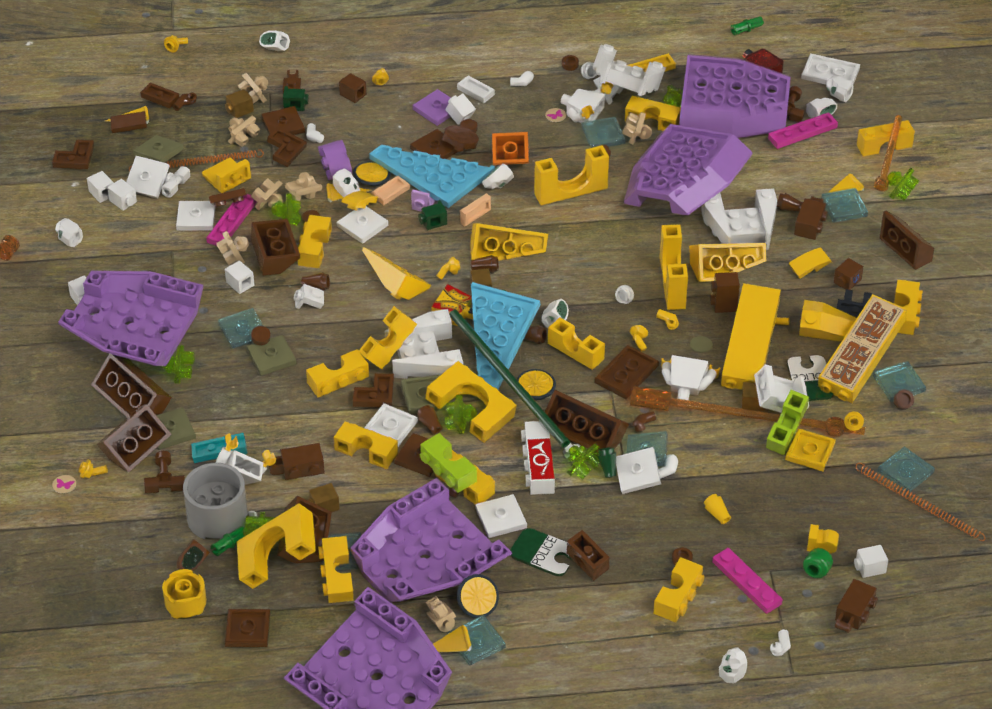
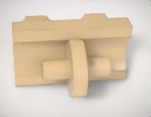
M247 73L242 75L244 81L237 85L239 89H245L249 92L248 94L253 98V104L259 99L262 103L266 102L267 99L261 90L267 89V78L257 76L255 81H253Z
M641 112L639 116L630 113L625 121L626 125L622 134L630 137L628 143L632 145L635 143L636 136L641 139H648L652 134V129L648 125H643L645 113Z
M253 115L246 121L242 118H232L228 128L231 131V138L228 142L231 145L236 142L243 147L249 140L245 134L248 133L252 138L256 137L260 131V128L255 124L256 118Z
M302 172L299 175V179L286 183L285 188L289 191V198L293 202H299L301 195L309 199L315 198V193L322 190V185L317 184L314 177L310 176L307 172Z
M267 178L260 188L258 187L251 195L258 202L255 208L260 210L267 202L269 207L279 208L283 204L282 195L277 194V190L283 183L278 180L274 184Z
M227 231L222 233L225 239L217 242L216 245L228 265L239 260L245 263L239 251L244 252L249 246L248 239L237 236L233 242Z
M437 596L428 600L426 604L430 611L426 614L440 631H451L455 625V613L444 602L440 601Z

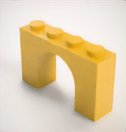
M603 145L586 149L585 166L582 172L575 178L567 181L558 180V168L552 158L536 161L534 194L539 204L545 205L608 189L609 156Z
M662 225L660 264L667 310L686 309L688 273L686 264H681L682 233L680 225Z
M459 361L427 386L425 399L438 409L444 407L454 397L463 394L476 396L484 402L486 408L471 420L469 431L483 443L515 416L517 405L511 399L504 396L497 388L492 387L482 377L476 375Z
M298 503L238 540L239 580L252 589L267 581L269 553L275 543L285 537L286 552L298 560H302L315 552L313 513Z

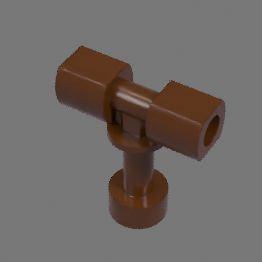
M797 86L789 88L787 116H790L789 120L802 122L805 110L796 108L794 102L798 101L802 95V90Z
M164 450L155 454V463L160 467V473L156 477L144 478L145 493H158L161 488H171V492L183 491L184 475L172 476L168 472V466L171 464L170 452Z

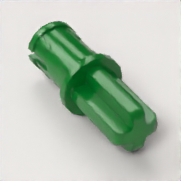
M759 16L750 20L745 19L741 23L731 25V32L734 36L742 32H750L751 29L764 24L763 18Z
M240 526L231 533L224 534L222 539L210 546L211 549H214L212 550L213 554L219 556L227 549L234 548L237 541L247 535V530Z

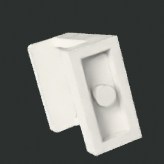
M766 364L754 375L760 407L782 413L783 404L790 390L807 396L803 376H798L794 381L773 375L772 366Z

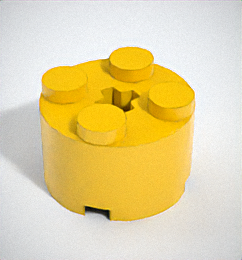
M189 569L172 572L162 585L167 611L176 619L202 614L207 600L202 576L193 573Z

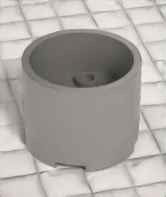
M208 463L195 468L188 474L183 484V493L188 526L196 536L202 539L206 537L222 539L224 534H229L240 526L245 527L246 517L248 516L245 482L242 474L236 468L224 463Z

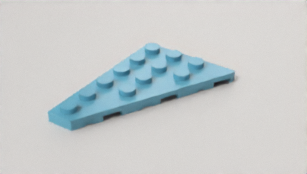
M380 145L369 153V159L394 175L400 176L418 190L429 193L431 198L436 201L440 200L447 208L451 207L482 183L495 169L493 165L485 167L478 165V162H468L462 159H442L440 155H430L419 151L410 153L402 151V148H392L386 145Z
M472 282L474 330L509 370L541 305L540 300ZM475 346L478 376L499 390L504 379Z

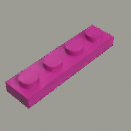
M828 112L768 133V139L779 149L836 129L838 122Z
M247 194L244 201L230 205L206 237L207 243L217 246V242L225 239L222 233L226 231L232 237L257 203L251 195Z
M730 548L723 550L713 557L712 562L766 614L782 605L783 599Z

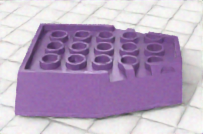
M688 54L679 125L734 134L737 138L768 134L785 128L791 76L739 58ZM703 83L705 86L701 87L698 84ZM737 86V87H740L741 89L735 90V89H733V87ZM768 90H775L776 92L770 93Z
M670 124L657 136L634 165L624 204L640 207L647 197L670 202L672 213L688 216L730 185L752 156V151L734 134Z
M91 271L83 283L85 294L74 311L66 309L58 324L103 352L154 366H166L197 315L203 285L151 271Z
M438 478L389 505L350 548L363 577L389 602L403 601L460 585L468 576L480 574L512 554L500 540L492 543L449 501V489ZM455 535H461L462 538H461V539L453 538V536H455ZM426 554V555H429L430 557L426 559V558H421L420 556ZM390 574H394L397 577L393 579L388 578L387 576Z
M367 587L354 601L356 610L305 666L297 663L284 677V680L324 709H431L440 699L452 671L415 619ZM347 649L350 651V654L346 657L339 655L342 650ZM374 673H381L383 675L379 680L371 678ZM408 696H413L415 701L411 704H406L404 699Z

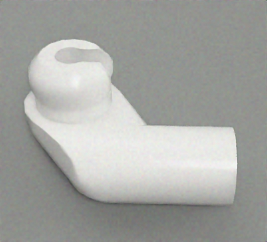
M526 71L519 78L511 77L510 86H527L533 80L534 74L531 71Z
M310 123L307 125V139L312 142L322 143L324 135L316 131L314 124Z
M669 454L665 457V466L658 469L660 479L676 472L678 466L677 456Z
M780 630L778 632L779 642H775L776 645L771 644L770 650L774 656H782L790 649L791 644L787 630Z

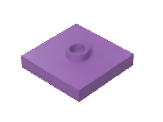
M437 89L415 103L413 110L438 126L451 117L445 110L451 97Z

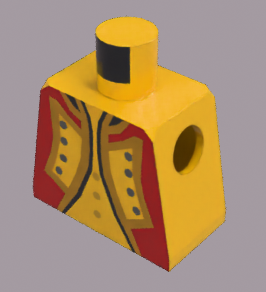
M447 284L432 305L431 312L448 309L450 314L452 310L456 309L464 319L469 318L473 320L472 297ZM451 318L452 325L458 326Z

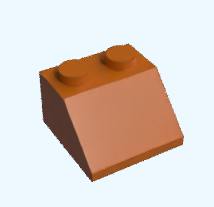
M528 132L492 133L493 165L529 164Z

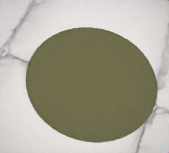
M704 336L694 337L690 341V347L699 353L708 352L713 346L712 341Z

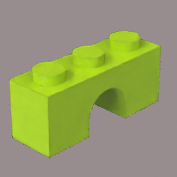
M790 390L783 404L780 418L777 423H774L767 437V449L785 456L808 408V396Z
M440 433L420 444L421 460L428 464L435 474L440 475L446 484L457 493L477 482V468L466 457L456 461L449 460L452 458V444Z

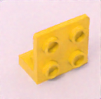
M228 158L204 170L202 176L220 193H224L251 179L250 162L244 159L236 163L232 158Z

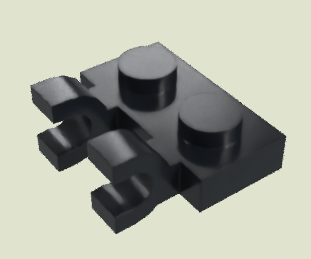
M846 289L844 300L838 299L836 309L857 318L872 296V293L864 292L863 303L852 301L853 290Z

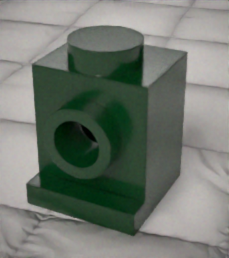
M285 86L283 107L295 106L297 111H305V105L309 104V94H305V89H289L288 86Z
M438 200L437 204L421 208V213L418 214L419 222L425 226L427 231L447 225V210L442 202Z

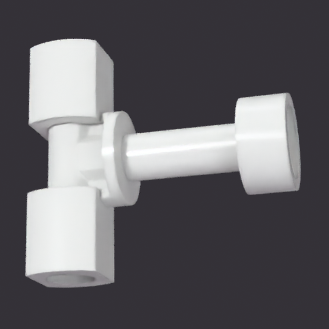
M181 166L174 174L169 172L164 180L165 184L162 186V194L166 197H172L178 191V185L184 184L190 178V170L187 167Z

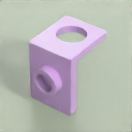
M412 190L411 192L412 210L421 212V208L434 205L436 201L430 197L429 193Z

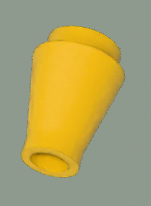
M712 494L704 501L705 509L719 520L721 524L730 521L731 516L721 496Z

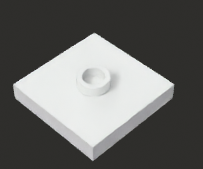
M136 156L127 183L135 188L137 194L158 199L170 165Z
M179 201L176 223L177 231H212L214 227L215 205H211L210 201Z
M367 206L365 209L358 208L357 211L353 210L337 221L338 228L362 244L388 226V220Z
M383 403L365 426V429L373 430L376 433L398 440L399 447L418 422V417Z
M653 447L616 456V467L622 494L661 484Z
M514 494L475 504V509L488 538L527 528V522Z

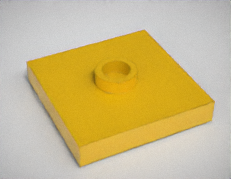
M798 428L785 460L824 471L835 446L836 439Z

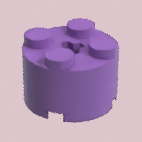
M343 140L318 146L319 154L323 156L321 159L323 169H327L325 173L328 181L332 180L335 173L345 168L352 173Z

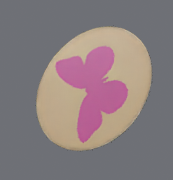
M552 108L546 112L545 116L552 122H560L566 118V112L559 108Z
M62 475L53 481L52 487L58 493H68L76 487V480L70 475Z

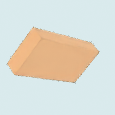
M396 176L372 191L371 194L378 196L377 201L384 206L409 190L410 184L400 176Z
M486 193L461 209L460 224L465 227L490 211L491 196Z

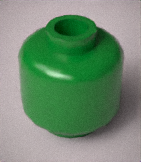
M822 548L811 550L803 561L804 571L816 579L826 576L833 565L831 554Z

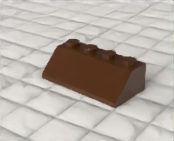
M110 353L91 384L126 417L145 404L150 407L155 415L162 414L172 398L128 358Z
M554 390L545 410V413L569 440L596 453L602 448L614 447L615 449L622 441L629 426V423L557 390Z

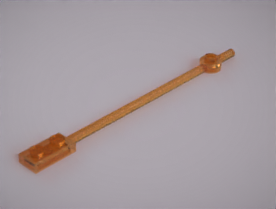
M633 386L630 406L669 411V406L775 422H778L781 415L671 398L672 392L635 386ZM831 417L827 421L802 418L799 424L801 426L825 429L827 434L834 437L841 436L844 432L861 435L865 433V427L856 431L847 429L844 420L839 417Z

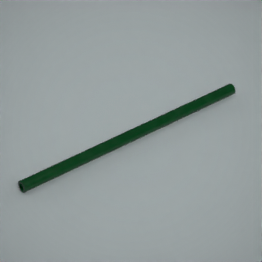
M456 309L452 310L449 314L452 320L561 447H567L570 444L569 439Z

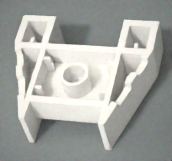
M608 44L600 45L593 69L596 70L597 75H601L600 80L602 83L609 82L637 92L639 96L645 95L646 91L648 93H652L653 90L658 91L666 69L662 63L653 61V63L649 62L648 68L644 72L638 66L630 67L623 61H613L617 50Z
M774 188L756 190L755 208L724 210L720 192L701 206L704 223L712 229L713 235L718 237L721 244L766 243V250H769L777 208Z
M448 309L428 312L412 319L417 325L414 331L405 339L401 348L397 350L399 359L392 360L394 378L408 379V376H440L457 361L463 364L460 349L439 352L437 340L452 338V322ZM389 329L385 330V337L388 335Z

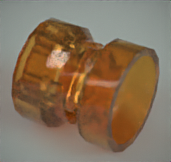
M11 235L3 237L0 243V259L8 261L12 258L13 252L18 250L20 243L15 237Z

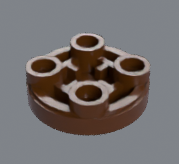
M451 125L445 128L442 140L453 145L456 151L463 152L464 149H476L479 137L475 132L466 127Z

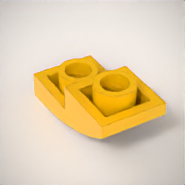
M356 191L342 198L341 202L348 204L347 208L357 211L358 208L365 209L369 202L377 203L378 196L364 191Z
M820 247L789 262V266L798 278L801 279L813 270L819 271L832 261Z

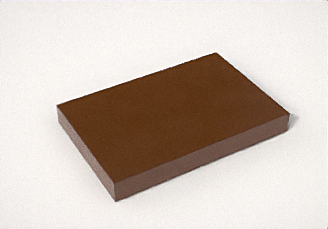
M627 345L595 377L594 383L627 399L659 366V361Z

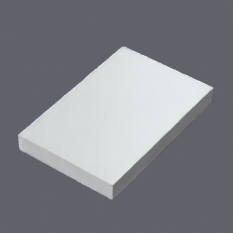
M810 53L801 79L826 84L827 80L832 76H841L854 85L860 64Z

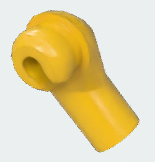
M661 309L658 310L656 318L664 320L669 329L674 330L679 326V321L675 314Z

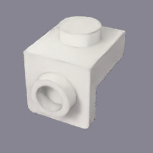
M303 284L300 290H297L294 294L295 308L300 309L303 303L321 309L324 305V291Z

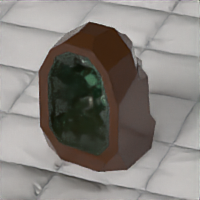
M192 539L177 560V569L196 570L210 552L196 540Z

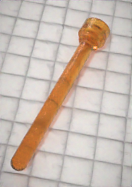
M901 115L895 117L881 174L875 179L874 188L879 191L888 190L889 181L887 176L902 122Z

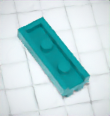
M244 433L231 435V440L235 436L238 439V447L231 449V451L235 450L246 455L247 443ZM225 436L191 443L194 463L217 459L222 448L226 447Z

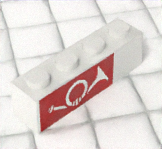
M540 421L525 422V430H521V441L525 442V445H522L523 457L527 456V460H524V471H528V475H525L526 487H530V495L555 493V477L550 433Z

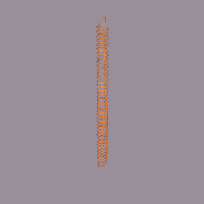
M251 150V152H252V150ZM254 150V155H253V152H252L253 158L255 157V153H256L255 150ZM258 150V151H259V150ZM261 150V151H262V150ZM244 151V156H243V153H242L243 159L245 158V154H246L245 151ZM247 151V155H246V158H247V159H248V153H249V156H250V158H251V152L249 153V151ZM262 151V152H263V151ZM234 152V157H233V154H232L233 160H235V156H236V159L238 160V154H239V152H237V156H236V153ZM241 152V153H242V152ZM263 152V154H264V152ZM231 153V154H232V153ZM256 153V156H257V153ZM221 154V155H222V154ZM224 154V159H223V161L225 160V157H226V159H228V155H229V154H227V157H226V154ZM239 154L240 159H241V154ZM211 155V157H212V155ZM214 155V160H213V157H212L213 163L215 162V158H216L215 155ZM217 155L216 162H218L219 155ZM231 155L229 156V158H231ZM262 155V156H263V155ZM204 156L203 164L205 163V160L206 163H208V158L211 163V157L209 158V156H207L206 160V157ZM221 156L219 157L220 162H221ZM222 156V158H223V156ZM259 156V157H262V156ZM194 157V163H193V160H192L193 165L195 164V161H196V164L198 165V159H199V157H197V161H196V158ZM201 157V158H202V157ZM191 158V159H192V158ZM200 158V160H199L200 165H201V158ZM202 158V161H203V158ZM182 159L180 160V163H179V166H180V167H181V161H182ZM184 159V164H183V161H182L183 166L185 165V162H186L185 159ZM187 159L186 166H188V161L191 166V159L190 161L189 159ZM172 160L170 161V164H169V161H167V164L170 165V168H171V162H172ZM174 160V165L176 164V167H178L179 160H177V164ZM165 162V163H166V162ZM172 162V166H173V162ZM130 166V167H132V166ZM173 166V168H174V166ZM129 167V171H130V167Z
M869 469L866 475L867 477L871 478L872 474L874 473V470L872 471L871 475L868 476L869 472L871 471V469ZM930 503L929 507L925 510H928V512H931V514L935 515V512L932 513V510L934 509L935 505L929 511V508L932 505V503ZM951 514L949 515V517H948L947 520H945V517H944V518H943L944 521H947V522H948L949 518L951 517Z

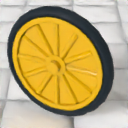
M374 161L362 162L353 170L354 178L368 186L382 185L391 176L390 171Z
M530 369L517 377L519 383L534 400L545 399L553 394L556 389L554 377L541 369Z
M470 575L458 587V605L466 615L472 618L487 617L498 605L499 592L497 586L485 575Z

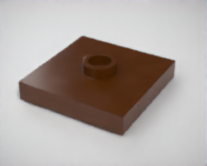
M295 106L261 114L269 135L276 127L293 135L305 133V127Z
M438 129L410 144V149L413 151L440 155L442 159H447L459 152L454 149L453 145L442 140L443 133Z
M412 433L395 457L394 464L430 477L434 472L433 469L420 458V444L427 441L428 438Z
M228 609L225 647H268L270 609Z

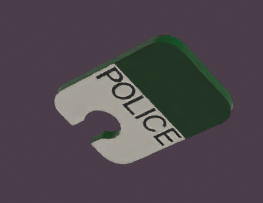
M810 356L809 359L813 367L809 369L801 366V357H792L788 360L787 366L791 381H794L798 376L804 377L809 401L828 400L833 397L834 393H825L818 387V377L827 365L822 356Z
M524 529L510 550L512 552L510 556L514 560L554 576H563L569 569V565L555 561V557L558 555H565L568 559H571L567 554V542L535 529Z

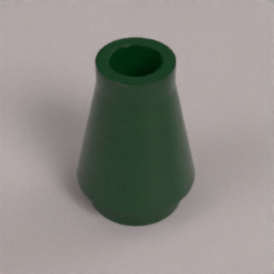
M614 447L599 449L597 457L606 478L616 476V452H614Z

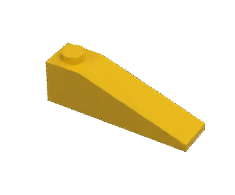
M473 223L470 240L471 260L489 255L497 256L498 260H505L546 252L548 234Z
M766 243L690 245V265L698 282L714 281L715 273L740 272L766 262Z
M365 247L363 248V253L384 287L391 291L390 295L400 300L402 297L410 300L430 289L431 284L420 277L412 275L406 269L394 264V262L379 253Z
M804 300L799 336L842 342L857 318L826 303Z

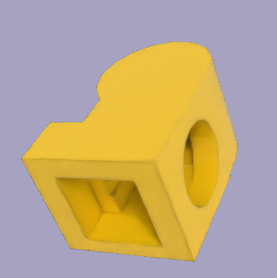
M811 524L807 551H811L814 548H822L830 554L836 552L839 534L830 529L821 530L819 525Z

